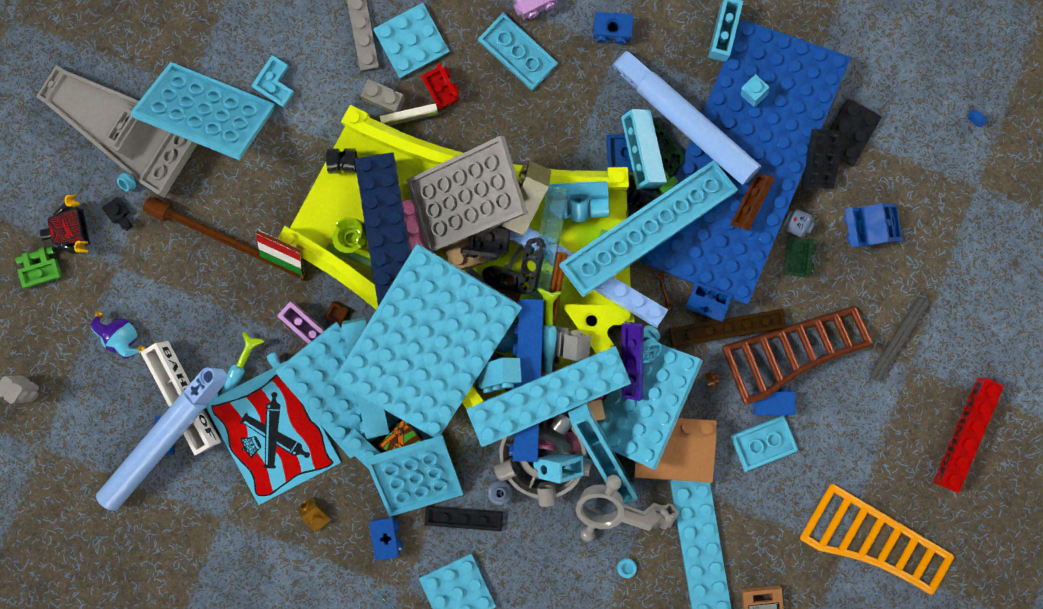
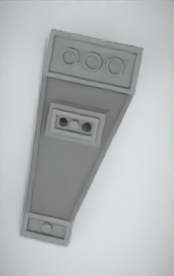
M57 65L36 96L138 182L163 198L170 190L198 144L133 118L131 111L139 102L138 100L67 72Z

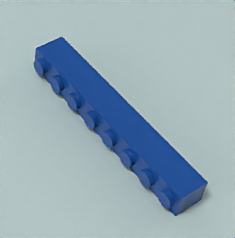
M519 299L518 304L522 308L518 313V323H514V335H517V343H513V355H517V358H520L521 383L514 384V388L541 377L544 300ZM539 423L510 435L514 436L513 444L509 443V456H513V461L537 462Z

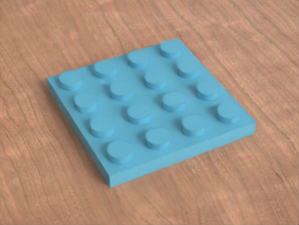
M443 435L366 458V464L389 517L463 495V490Z

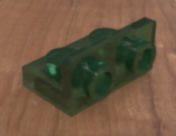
M787 237L783 275L802 278L810 277L814 270L812 255L816 251V244H814L813 238Z

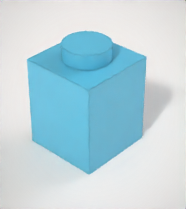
M755 74L741 88V96L755 108L768 95L770 87Z

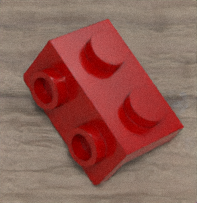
M440 63L437 64V68L421 76L439 111L459 101L458 94L460 93L456 83L452 84L449 77L451 75L447 67H442Z

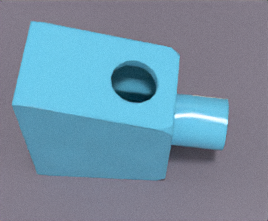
M551 454L538 458L537 462L533 464L534 469L538 471L539 479L563 483L584 476L583 456Z

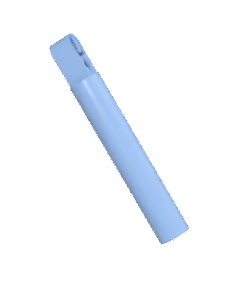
M625 51L612 64L613 68L622 73L621 76L637 90V93L741 185L747 184L759 171L761 165L630 52Z
M204 368L98 491L96 498L100 505L111 511H116L121 507L226 383L227 374L223 369Z

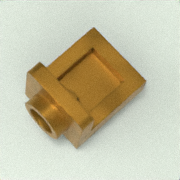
M314 497L304 501L298 508L300 518L314 532H317L330 521V517L317 505Z

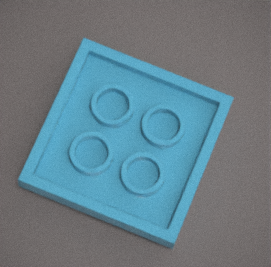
M423 3L373 29L400 79L450 53Z
M472 553L419 577V581L432 609H493L496 607Z

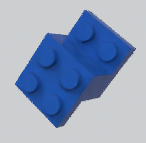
M879 203L861 208L852 207L845 209L844 221L848 226L849 233L847 234V239L851 247H867L903 241L897 204Z

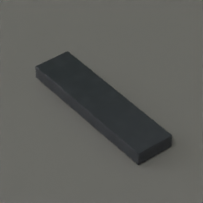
M426 506L424 526L501 532L503 511Z

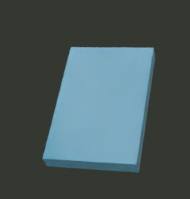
M785 415L730 435L744 472L799 451Z

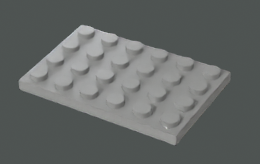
M504 136L494 138L407 179L426 248L433 253L528 214Z

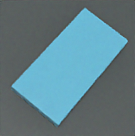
M504 12L478 38V41L531 91L558 65L557 61Z

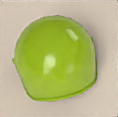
M345 217L336 222L335 226L337 228L332 236L334 247L344 253H352L362 248L367 241L365 224L361 220L351 217Z

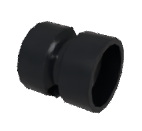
M339 148L327 149L326 165L328 174H340L341 171H344L345 174H356L354 160L357 158L356 148H344L343 151H340Z

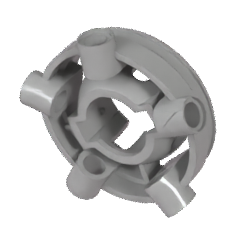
M568 412L552 417L554 420L551 424L548 423V419L540 423L538 440L550 441L556 446L559 454L573 455V443L571 440L566 442L564 435L568 432L569 428L575 433L582 450H577L575 455L583 456L584 476L589 477L593 460L587 458L588 452L572 426ZM507 436L501 441L500 464L494 467L497 478L500 482L508 480L520 492L538 498L539 506L548 507L555 505L556 497L570 491L581 479V477H578L560 485L551 481L540 482L539 485H535L534 482L539 477L538 471L534 469L533 464L530 465L529 462L519 461L525 472L533 477L529 482L519 474L521 469L518 462L513 461V456H509V443L513 444L510 441L512 436Z

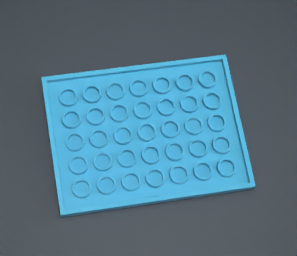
M417 243L333 381L430 436H441L522 306Z

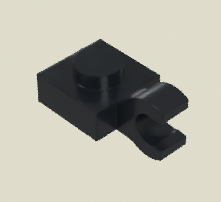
M119 197L114 198L102 207L112 223L116 224L118 222L123 230L126 229V231L133 227L126 217L130 211Z

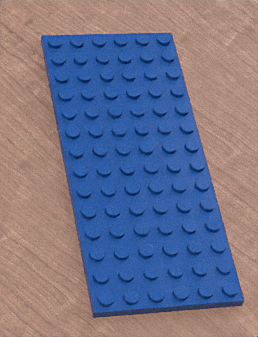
M742 20L734 38L730 57L722 65L702 114L761 165L757 173L770 175L775 180L749 231L737 229L730 224L753 178L743 186L719 165L736 186L737 192L641 257L640 263L692 284H695L697 281L733 294L731 299L748 305L806 167L811 130L822 128L851 57ZM756 74L770 88L768 95L754 108L741 96V88ZM692 140L684 155V162L679 167L675 176L679 182L674 186L713 161Z

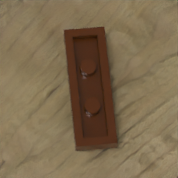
M756 173L730 225L737 229L749 231L775 180L773 177Z

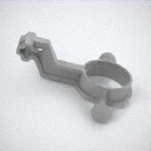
M610 475L606 479V486L592 485L582 492L576 506L578 518L588 525L580 533L581 538L586 542H590L595 538V528L610 529L621 522L650 531L658 524L660 528L666 530L668 527L671 528L678 515V510L669 503L663 506L653 503L645 511L623 505L622 496L617 491L621 487L622 482L617 475ZM597 497L606 498L617 506V511L611 514L594 513L585 506V502Z

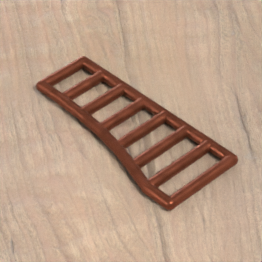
M851 306L789 325L786 328L772 330L724 345L722 351L743 403L750 404L768 398L781 387L812 368L841 356L869 348L873 345V342L858 309L855 306ZM852 315L863 339L862 342L852 344L841 317ZM832 320L845 346L835 351L822 324ZM816 327L827 354L816 358L804 330L805 328ZM797 331L809 359V362L800 367L786 334ZM779 337L792 368V372L784 377L769 345V339ZM759 342L776 380L769 388H766L750 345ZM743 349L759 393L748 395L731 351Z

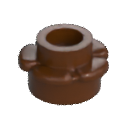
M710 370L709 373L705 374L709 388H717V384H720L717 372L713 373Z

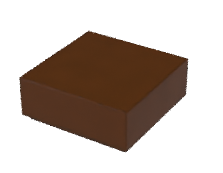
M332 301L324 318L332 323L337 321L342 326V321H345L350 310Z

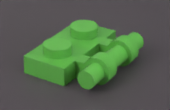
M53 246L39 248L38 251L33 253L26 252L22 256L15 258L18 265L24 263L25 267L18 269L22 288H29L62 278L58 260L49 259V255L56 253ZM40 258L41 263L33 265V260Z

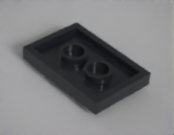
M850 98L845 102L830 130L844 131L840 160L853 167L882 117Z
M811 130L802 187L834 189L844 131Z

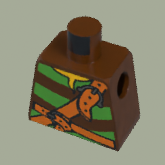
M402 420L379 446L385 451H390L424 441V439L413 425Z

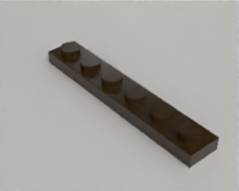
M777 309L725 318L723 322L714 320L669 328L672 347L786 328L787 326L784 310Z

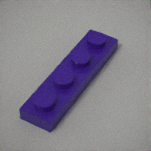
M627 321L622 323V362L631 384L622 387V398L636 401L643 399L644 324Z

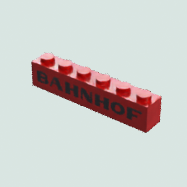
M977 378L935 476L934 484L956 493L960 492L1004 385L988 378Z

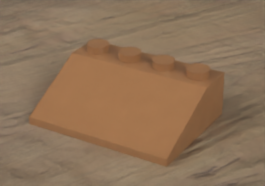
M678 418L657 469L654 470L635 461L634 478L712 483L716 449V421Z

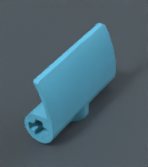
M607 181L549 184L550 219L571 218L575 222H583L588 220L589 217H609Z

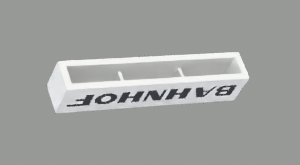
M169 341L153 344L143 350L141 354L170 407L190 385V381ZM205 410L198 415L183 433L194 455L205 452L221 443Z

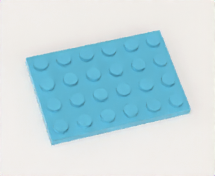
M170 62L133 108L131 116L240 160L274 111L275 104Z
M336 321L277 368L275 373L351 459L354 455L341 443V440L354 428L361 432L359 422H362L361 414L357 415L355 403H358L357 396H353L351 390L333 381L346 360L343 347L346 346L345 339H341L339 333L341 326ZM385 410L388 427H391L400 418ZM377 437L368 438V440L372 442Z
M662 345L659 355L649 363H643V399L641 401L622 398V388L607 394L603 403L605 419L598 420L597 422L614 452L654 470L657 469L703 360Z

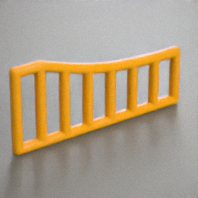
M835 484L829 485L800 535L801 541L818 551L860 560L877 566L915 585L930 595L935 593L954 560L952 553ZM835 493L844 499L821 540L818 542L809 536ZM852 503L859 507L860 511L840 546L833 547L827 545L849 505ZM867 513L876 517L877 520L859 552L847 550ZM886 523L893 527L894 530L878 558L866 555L883 524ZM903 533L911 539L897 564L893 566L885 562L900 534ZM920 543L928 549L913 575L903 571V568L916 545ZM934 553L943 557L944 560L930 585L921 581L920 578Z

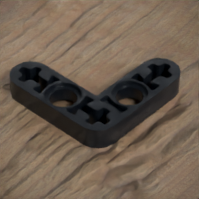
M535 237L526 242L520 272L492 265L483 270V280L488 284L522 294L535 292L538 287L546 249L544 240L540 237ZM536 243V245L539 246V249L535 250V248L532 247V244ZM530 260L536 264L534 271H530L527 267ZM493 271V274L501 275V277L492 278L489 272ZM508 274L514 278L513 285H509L506 282ZM529 280L531 288L527 289V286L524 285V282H527Z

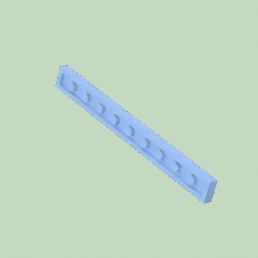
M528 227L524 236L510 230V240L524 249L529 239L535 237L542 238L546 244L543 260L554 267L558 252L567 253V258L574 254ZM536 243L532 244V247H534L535 250L539 249V246H537ZM614 277L594 289V291L656 328L668 311V309Z

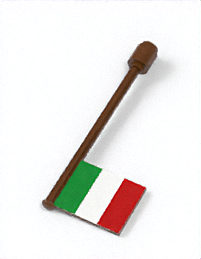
M148 197L143 205V210L146 211V214L163 222L167 221V219L174 220L300 278V281L305 280L307 277V271L303 269L302 250L258 230L256 233L259 248L257 250L174 212L172 204L159 198Z

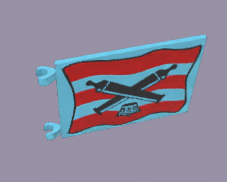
M271 353L267 356L269 363L273 367L272 369L221 395L216 393L206 406L258 505L341 463L324 428L275 373V370L282 365L276 353Z

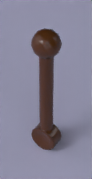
M658 273L657 279L660 280L662 292L666 303L665 308L668 309L669 312L673 309V307L669 303V299L667 296L665 284L663 281L664 274Z

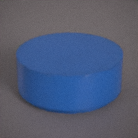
M972 109L967 115V118L977 127H983L987 123V118L977 110Z

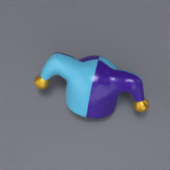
M100 311L95 313V318L91 322L90 327L100 337L101 343L106 350L118 353L122 358L127 359L141 354L146 349L142 345L136 349L129 347L137 340V333L128 321L120 318L108 325H104L100 322V319L103 318V313Z

